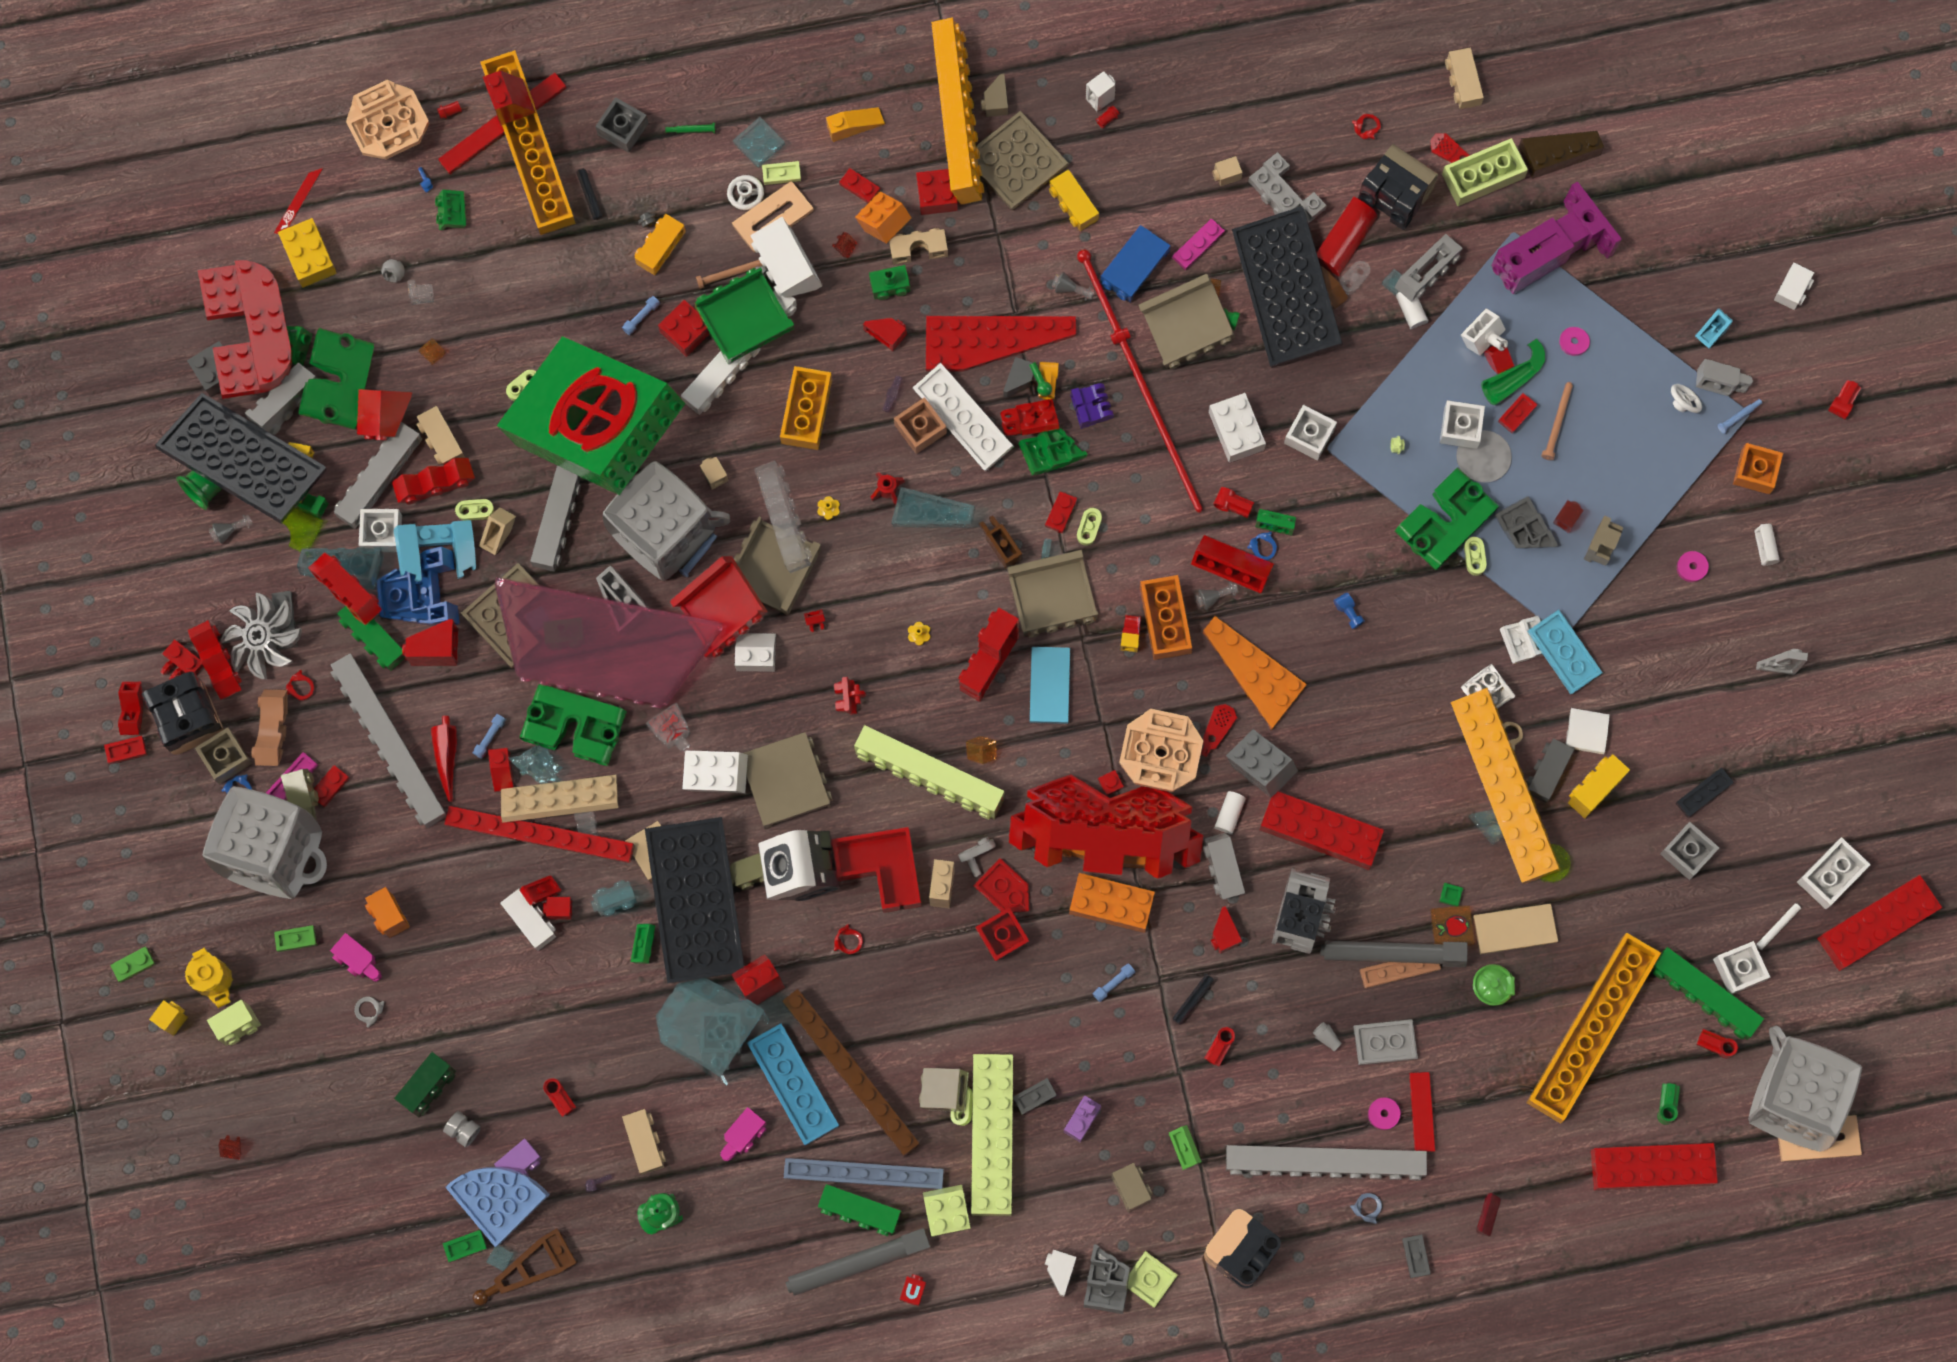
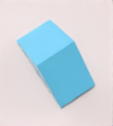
M1718 309L1695 337L1710 348L1729 329L1733 320L1722 310Z

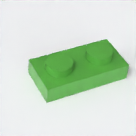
M313 925L274 932L277 952L317 946L315 927Z
M145 946L110 966L118 982L122 983L156 964L148 948Z
M1187 1125L1169 1132L1183 1170L1201 1163Z

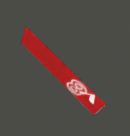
M323 168L308 173L274 233L278 234L279 231L290 226Z

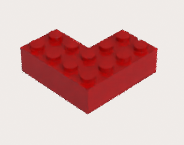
M998 608L996 612L992 611L988 618L989 623L987 627H983L978 634L979 650L977 654H972L968 661L969 667L967 670L963 669L958 678L960 680V691L979 702L1019 639V618L1001 608Z
M909 827L832 839L838 881L877 875L883 913L899 911L900 906H904V910L921 907Z

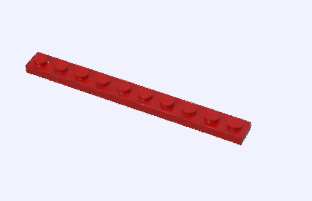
M452 806L448 808L444 824L458 829L625 863L631 862L635 846L633 843L521 820L502 822L501 816Z

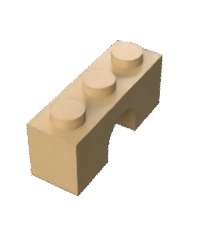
M934 228L929 230V232L915 231L909 235L896 234L889 240L893 265L911 262V251L916 247L925 248L929 253V259L948 257L944 229Z

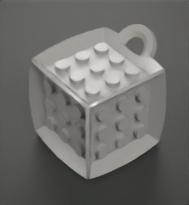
M653 461L631 479L622 493L616 495L603 511V523L608 532L638 563L660 580L666 581L692 558L713 533L715 527L730 523V515L725 512L711 511L682 480L657 461ZM708 518H719V520H709Z
M235 786L230 788L214 818L202 854L210 868L222 877L258 892L288 899L295 898L303 884L318 882L324 876L327 868L326 857L318 848L322 830L316 819L309 812L281 798ZM309 856H312L316 861V868L312 873L305 874L303 873L305 864Z
M1777 1025L1769 1029L1773 1054L1757 1087L1748 1121L1755 1127L1782 1140L1811 1150L1825 1151L1833 1146L1845 1123L1858 1088L1862 1066L1825 1047L1798 1038L1786 1037L1780 1027Z

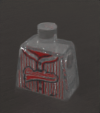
M677 703L646 723L649 730L668 749L676 745L680 752H684L690 747L685 738L691 733Z

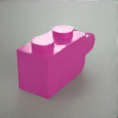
M345 933L330 950L334 954L332 958L340 965L343 962L348 965L347 971L355 977L359 974L362 978L366 975L374 982L381 980L382 973L374 967L376 963L375 957Z
M748 1107L724 1134L727 1144L720 1152L723 1161L728 1162L732 1160L738 1152L741 1155L743 1152L747 1153L754 1145L752 1143L756 1137L760 1138L766 1131V1122Z

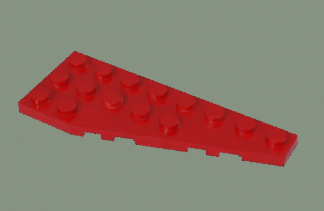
M926 316V371H932L941 363L949 372H963L970 370L972 367H980L988 362L1012 357L1049 343H1057L1076 337V316Z

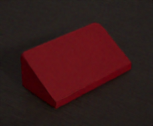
M1488 1193L1485 1197L1476 1233L1488 1237L1491 1236L1501 1199L1493 1193Z

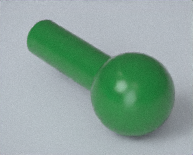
M1036 362L1030 364L1029 366L1038 383V393L1044 397L1049 396L1052 392L1051 384L1045 382Z

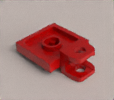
M1052 399L1016 405V408L1000 412L1002 428L1006 436L1021 433L1023 436L1059 429V422Z

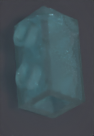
M625 880L616 882L614 887L608 889L603 887L596 890V893L592 895L594 900L591 901L594 912L598 911L600 916L604 915L605 917L615 914V911L623 908V910L632 908L634 903H637L630 882H625Z

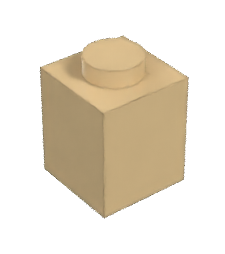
M1236 156L1215 163L1212 173L1215 181L1219 182L1220 187L1241 180L1242 170Z
M717 457L707 458L700 465L701 471L712 490L729 481Z

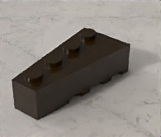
M1598 131L1521 138L1518 146L1532 179L1601 156L1604 149Z

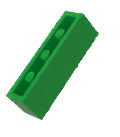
M346 606L337 613L341 618L339 623L345 629L349 627L353 631L351 634L358 643L362 641L366 645L363 648L371 656L373 654L376 655L378 658L376 662L383 669L387 667L392 671L406 658L403 656L402 648L374 619L364 625L355 619Z
M827 1184L818 1204V1208L821 1209V1213L832 1217L835 1214L840 1216L839 1220L847 1223H851V1221L858 1222V1226L867 1230L870 1227L878 1229L877 1233L886 1237L889 1234L894 1235L901 1215V1211Z

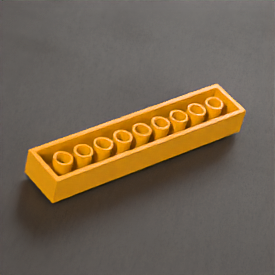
M952 17L931 23L950 186L952 193L962 205L982 200L984 187L983 183L980 182L982 170L977 160L980 159V153L975 143L978 142L976 131H974V125H976L975 116L972 114L974 103L969 93L972 92V86L967 76L970 75L968 64H966V59L968 58L967 49L964 48L966 36L964 31H961L959 23L956 24Z
M514 50L481 61L485 76L501 70L522 78L536 112L502 126L540 235L576 224L516 51Z
M1485 688L1451 702L1521 882L1527 884L1560 871L1561 868L1490 690Z
M1628 933L1621 938L1527 1100V1104L1560 1124L1565 1120L1661 953Z

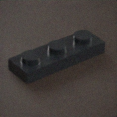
M1721 767L1675 804L1689 818L1734 782Z

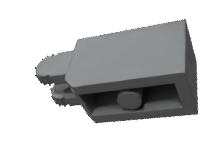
M1704 359L1697 369V388L1725 396L1731 395L1734 391L1745 393L1748 386L1753 382L1749 375L1740 373L1739 368L1713 360Z

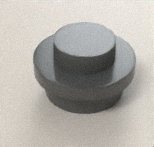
M647 212L640 216L638 223L643 228L656 222L654 218L656 216Z

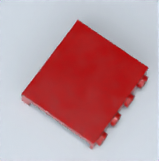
M722 556L670 600L673 607L681 608L708 650L704 654L705 657L713 656L716 658L724 652L723 649L725 647L733 645L737 641V637L746 634L750 630L749 627L762 621V616L768 612L732 556Z

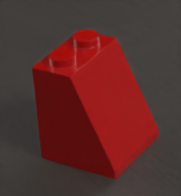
M501 70L483 76L500 125L536 113L522 78Z
M359 389L357 435H364V439L387 440V437H395L412 397V392Z
M448 619L406 638V644L402 646V653L411 666H457L459 629L453 619Z
M765 954L731 974L751 1008L785 988L780 976Z

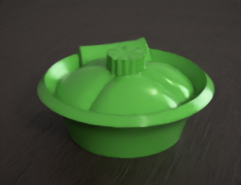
M1486 965L1475 974L1473 989L1476 996L1485 1004L1500 1005L1515 995V977L1500 965Z

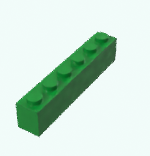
M1668 947L1663 950L1652 968L1653 974L1659 979L1664 978L1669 982V986L1672 989L1683 992L1687 1000L1699 1004L1702 1007L1701 1010L1706 1014L1714 1015L1722 1026L1733 1029V1033L1740 1039H1749L1764 1020L1763 1017Z

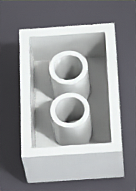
M1245 393L1210 405L1209 414L1229 463L1264 451L1266 443Z
M685 751L683 789L696 792L745 793L748 755L740 752Z
M1841 837L1797 883L1821 906L1827 909L1870 864Z

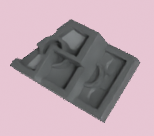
M1529 496L1494 514L1515 548L1558 546L1551 531L1547 529L1540 513H1537Z
M1094 1244L1084 1308L1123 1314L1130 1268Z

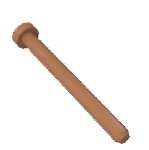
M756 260L703 278L697 276L696 281L699 289H702L706 284L747 272L763 265L760 260Z
M1571 382L1565 384L1547 448L1542 451L1541 457L1546 460H1554L1555 458L1553 451L1573 384Z

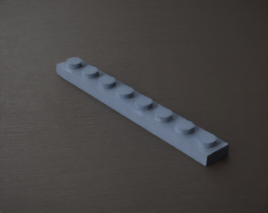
M785 1158L784 1179L942 1189L944 1169Z

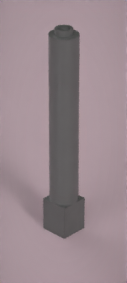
M1325 940V944H1321L1320 956H1324V960L1442 964V967H1466L1467 943L1417 944Z
M923 1228L905 1234L900 1238L789 1276V1281L785 1283L788 1292H793L794 1296L931 1248Z

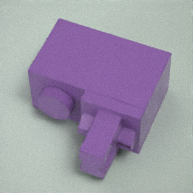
M1084 1095L1066 1125L1064 1133L1081 1143L1101 1110V1105Z
M524 1139L494 1165L496 1167L509 1168L528 1176L527 1171L529 1169L531 1171L536 1169L540 1165L539 1161L542 1158L531 1144Z

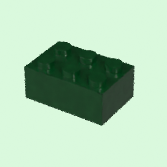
M431 1052L394 1099L417 1117L424 1116L429 1111V1104L433 1099L437 1100L443 1093L442 1088L446 1083L450 1084L456 1076L454 1074L456 1070L435 1053Z

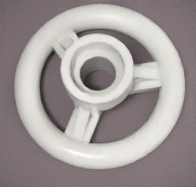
M750 175L736 177L731 181L727 189L728 200L734 207L740 210L754 208L761 203L764 196V188L761 182ZM747 181L753 182L757 188L753 189L752 185ZM735 185L740 195L738 202L733 197ZM750 195H758L754 202L744 204L745 199L750 197Z
M1674 384L1671 387V393L1675 399L1673 405L1680 412L1688 410L1693 413H1698L1702 410L1700 399L1688 387L1681 384ZM1691 401L1695 402L1696 407L1692 406Z

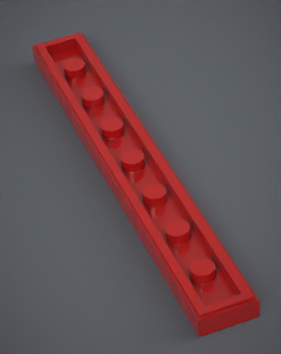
M555 72L530 90L536 110L566 89V85ZM497 115L438 158V161L449 175L505 134Z

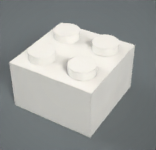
M1447 401L1444 407L1440 443L1477 449L1481 439L1485 406Z
M1303 405L1286 435L1284 444L1318 461L1335 430L1337 422Z
M360 509L359 547L362 552H397L394 529L397 525H402V515L399 509Z
M1754 941L1718 955L1713 959L1730 994H1735L1770 978Z

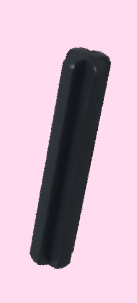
M579 169L576 173L592 218L594 220L601 219L602 213L586 169Z
M1205 974L1174 1015V1022L1179 1025L1184 1022L1213 983L1214 979L1210 975Z

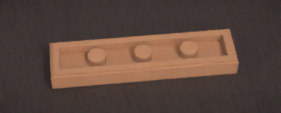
M1387 962L1363 968L1359 971L1364 989L1439 971L1441 968L1440 964Z

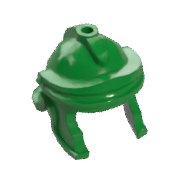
M659 1193L651 1195L646 1203L639 1206L637 1211L638 1220L642 1229L647 1234H655L683 1220V1215L679 1216V1205L674 1194Z

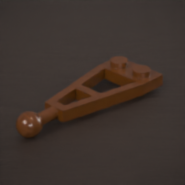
M556 1228L537 1240L494 1279L495 1285L486 1290L480 1289L475 1291L473 1294L474 1303L482 1306L488 1302L490 1296L498 1291L501 1294H505L558 1275L577 1264L559 1229ZM544 1245L556 1268L530 1277L522 1263ZM517 1268L523 1280L505 1286L502 1281Z

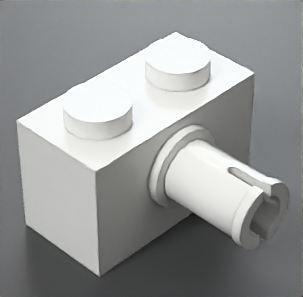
M1485 309L1461 334L1466 347L1479 356L1490 345H1493L1500 351H1503L1508 345V341L1500 337L1505 331L1500 317L1488 309Z

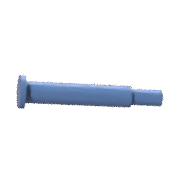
M1758 399L1724 423H1719L1717 425L1718 429L1722 433H1726L1728 428L1753 412L1755 408L1762 404V401Z
M714 533L702 544L683 569H679L682 575L688 578V573L717 538Z

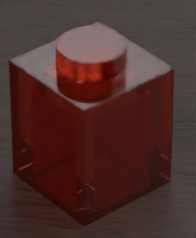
M1567 500L1553 524L1570 533L1584 510L1577 502Z

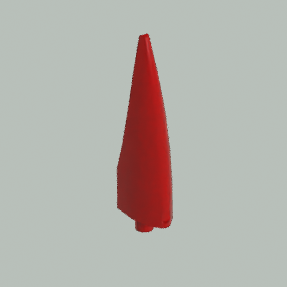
M442 716V725L431 727L432 744L443 789L448 801L452 802L457 732L456 726L450 725V716Z

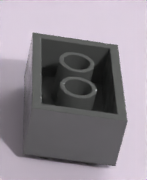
M1254 729L1226 755L1231 766L1270 798L1298 772L1293 760Z

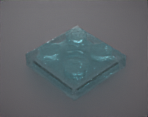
M761 117L733 139V144L757 168L785 145L783 139Z

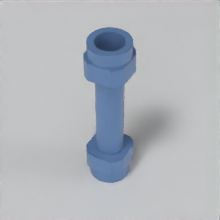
M654 296L646 301L647 305L631 321L627 320L622 327L625 333L628 335L634 333L636 326L651 310L655 311L661 303Z
M496 714L491 722L493 724L480 745L477 744L474 748L473 754L482 759L488 752L486 748L498 729H502L506 719Z
M1129 963L1120 969L1121 972L1105 986L1097 988L1092 993L1099 1002L1107 997V993L1125 978L1129 979L1135 973V970Z

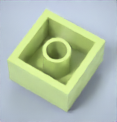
M243 1000L236 1002L207 1020L217 1039L223 1044L230 1046L238 1043L242 1036L253 1034L258 1030L257 1027L261 1026L250 1005Z
M962 1185L923 1192L931 1236L970 1229Z

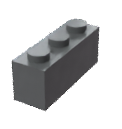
M1554 738L1551 743L1547 742L1542 750V753L1545 755L1542 760H1537L1534 766L1536 773L1534 777L1530 776L1526 782L1531 796L1545 803L1549 801L1574 748Z

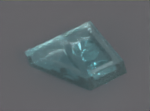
M1493 810L1469 815V818L1491 845H1494L1504 837Z

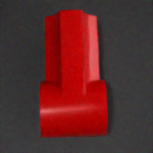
M1847 380L1828 411L1845 420L1853 407L1852 404L1861 390L1859 384Z
M1226 487L1220 488L1213 503V506L1219 510L1231 511L1248 518L1254 502L1236 495L1233 490Z
M1223 1027L1218 1031L1216 1038L1204 1057L1205 1060L1218 1067L1220 1066L1235 1039V1033L1231 1028ZM1223 1032H1229L1232 1038L1230 1041L1224 1042L1221 1040L1220 1035Z
M1702 1029L1696 1044L1719 1054L1725 1059L1733 1057L1738 1049L1737 1043L1733 1039H1726L1705 1029ZM1723 1045H1731L1732 1053L1724 1052Z
M550 1078L545 1081L543 1085L544 1092L562 1117L577 1108L557 1079ZM551 1083H557L558 1090L555 1093L548 1091V1086Z

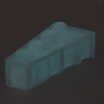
M901 487L891 524L893 527L971 528L976 509L974 505Z
M357 547V549L337 548L327 550V548L301 550L297 564L300 575L314 577L308 567L323 553H326L331 557L334 555L341 562L340 565L350 575L353 574L360 581L359 584L363 588L372 590L375 588L384 558L381 547H374V549Z

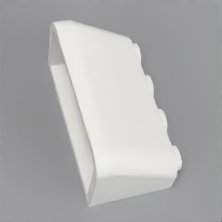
M783 217L750 235L753 240L751 245L756 253H760L761 257H759V260L763 267L767 266L769 271L766 273L771 282L775 281L776 286L774 288L779 296L783 295L786 298L822 287V283L795 233Z

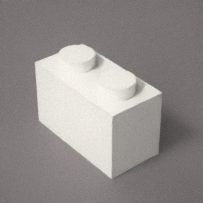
M1104 71L1086 84V100L1097 112L1115 98L1116 82L1111 75H1107Z
M1793 263L1774 300L1793 310L1797 305L1801 306L1806 297L1803 294L1805 289L1809 290L1814 282L1811 279L1814 272Z

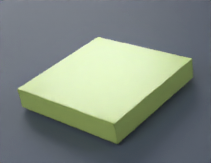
M1145 1251L1129 1273L1128 1289L1155 1308L1177 1277V1274Z

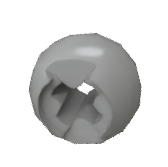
M390 259L382 265L381 273L386 281L398 282L404 277L405 269L400 261Z

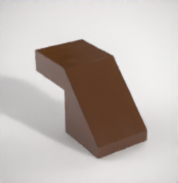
M1321 266L1332 308L1336 309L1348 299V296L1341 284Z

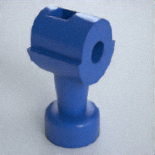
M1347 592L1333 600L1336 608L1341 612H1345L1351 620L1349 625L1352 630L1365 622L1361 615H1356L1353 609L1355 603Z

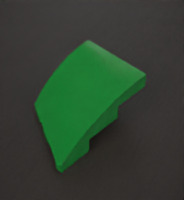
M1060 427L1059 429L1040 432L1037 437L1022 439L1018 443L1032 476L1067 466L1088 455L1085 450L1081 451L1074 444L1075 441L1067 436Z

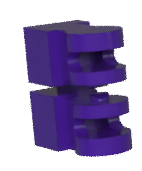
M1103 383L1081 389H1071L1070 397L1081 429L1114 417L1113 411L1107 410L1111 407L1110 402H1103L1108 399L1107 393H1101L1105 391Z

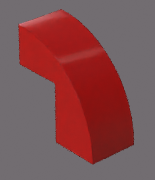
M141 682L121 683L118 691L122 711L118 720L120 735L140 734L143 716Z

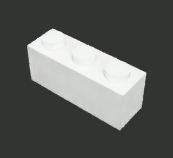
M520 889L504 899L501 905L534 948L539 951L556 938L553 933L556 929L549 921L547 923L544 922L541 918L544 916L538 906L535 908L532 905L530 906L519 891Z

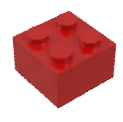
M949 169L916 172L921 215L958 211L957 198L951 191Z
M685 300L658 325L660 333L686 357L710 335L699 313Z
M1010 907L975 927L994 961L1029 942Z

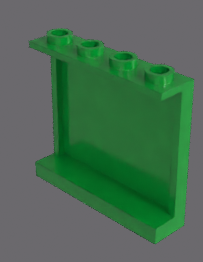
M761 267L758 269L753 268L747 271L745 276L741 278L735 277L729 282L730 284L724 287L723 285L718 286L713 290V293L709 295L703 294L696 299L695 308L727 364L794 330L791 318L788 319L762 274Z

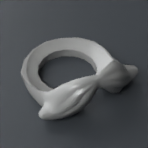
M363 997L355 1005L354 1012L356 1017L365 1022L367 1028L377 1021L378 1015L382 1013L384 1001L378 1002L374 998ZM364 1002H371L376 1009V1015L373 1017H363L359 1012L360 1005Z

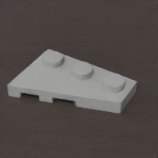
M1791 649L1790 651L1757 662L1756 670L1795 675L1806 663L1808 653H1802V650Z

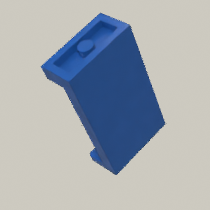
M1140 225L1101 275L1100 282L1102 286L1109 291L1112 290L1117 293L1121 300H1127L1131 303L1135 293L1162 258H1166L1170 253L1171 245Z

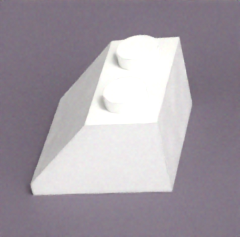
M746 633L737 637L735 646L736 671L775 672L776 634Z

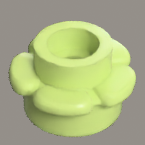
M1400 436L1391 438V452L1400 454L1401 451H1404V439H1400Z

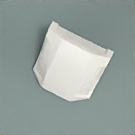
M1493 664L1481 670L1461 686L1467 696L1488 688L1497 709L1515 697V694Z

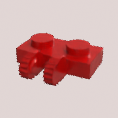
M175 639L162 653L170 660L161 668L160 672L163 675H166L174 665L178 667L170 675L169 680L182 675L184 672H194L197 674L203 667L201 660Z

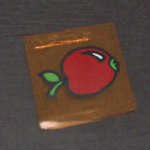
M1470 905L1430 910L1434 944L1465 942L1467 946L1474 945Z

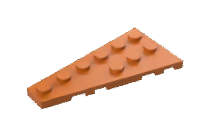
M1214 616L1203 630L1204 635L1219 653L1225 665L1233 673L1239 685L1272 730L1307 684Z

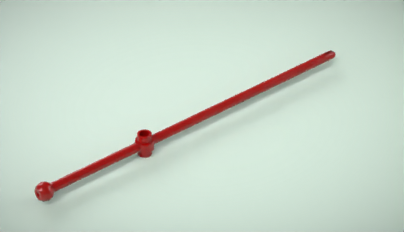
M1086 249L1081 250L1077 254V260L1084 264L1115 332L1110 335L1114 345L1120 344L1195 510L1199 513L1202 511V506L1127 343V339L1131 338L1127 327L1121 329L1091 264L1090 251Z

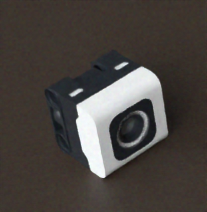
M795 830L758 844L768 900L806 901L839 889L837 871L832 869L829 851L833 849L830 831Z

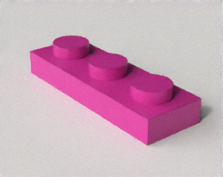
M1210 219L1172 256V259L1184 270H1187L1224 234L1225 230L1213 219Z

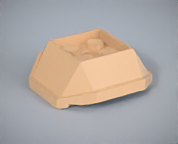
M385 80L354 95L346 120L362 154L385 160L420 144L430 124L414 91L389 80ZM387 122H393L390 126H385Z
M1149 709L1127 725L1119 764L1134 784L1174 792L1195 780L1203 740L1188 716ZM1163 749L1166 751V755L1159 757L1156 751Z

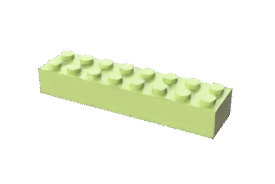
M865 725L854 745L855 752L860 760L864 762L872 761L877 768L891 770L894 776L901 779L903 777L908 778L911 784L918 787L920 785L927 787L928 792L934 795L939 793L945 796L944 799L951 803L956 801L962 804L961 807L968 811L975 810L979 812V815L989 820L992 818L995 820L1005 799L1003 790Z
M973 1054L972 1216H1011L1013 1055Z

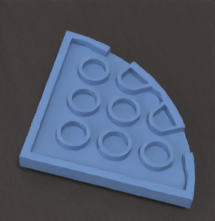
M485 1167L472 1170L454 1179L446 1186V1189L495 1247L499 1246L550 1195L540 1184L527 1175L502 1167Z

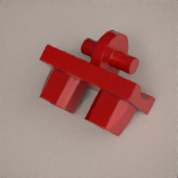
M843 677L842 681L834 684L835 694H843V700L836 701L835 703L836 711L854 715L857 714L856 704H861V698L866 696V692L860 691V685H855L854 680Z

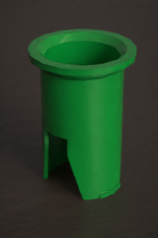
M194 471L189 472L185 477L178 476L176 478L185 494L204 510L209 508L208 502L222 490V488Z

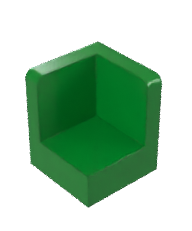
M308 494L303 504L299 503L297 507L301 512L320 520L329 503L322 496L318 495V497Z

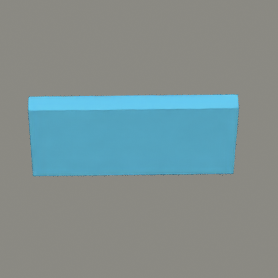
M1557 610L1527 631L1570 694H1573L1603 673L1560 610Z
M1032 647L1030 723L1068 724L1070 648Z

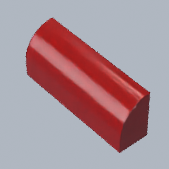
M1353 197L1317 251L1320 265L1338 277L1377 219L1376 212L1369 205Z
M1204 535L1195 551L1191 565L1262 593L1274 563Z

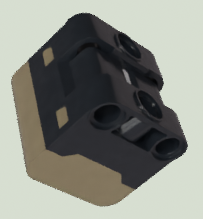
M1392 144L1362 182L1358 199L1365 202L1371 208L1375 206L1390 217L1392 224L1404 231L1431 195L1438 174Z

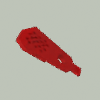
M1435 133L1430 140L1431 153L1451 163L1460 160L1459 158L1462 156H1470L1446 133Z
M1226 704L1214 707L1202 739L1203 748L1200 755L1207 757L1210 750L1216 749L1237 719L1234 708ZM1214 736L1216 740L1209 742L1208 738Z

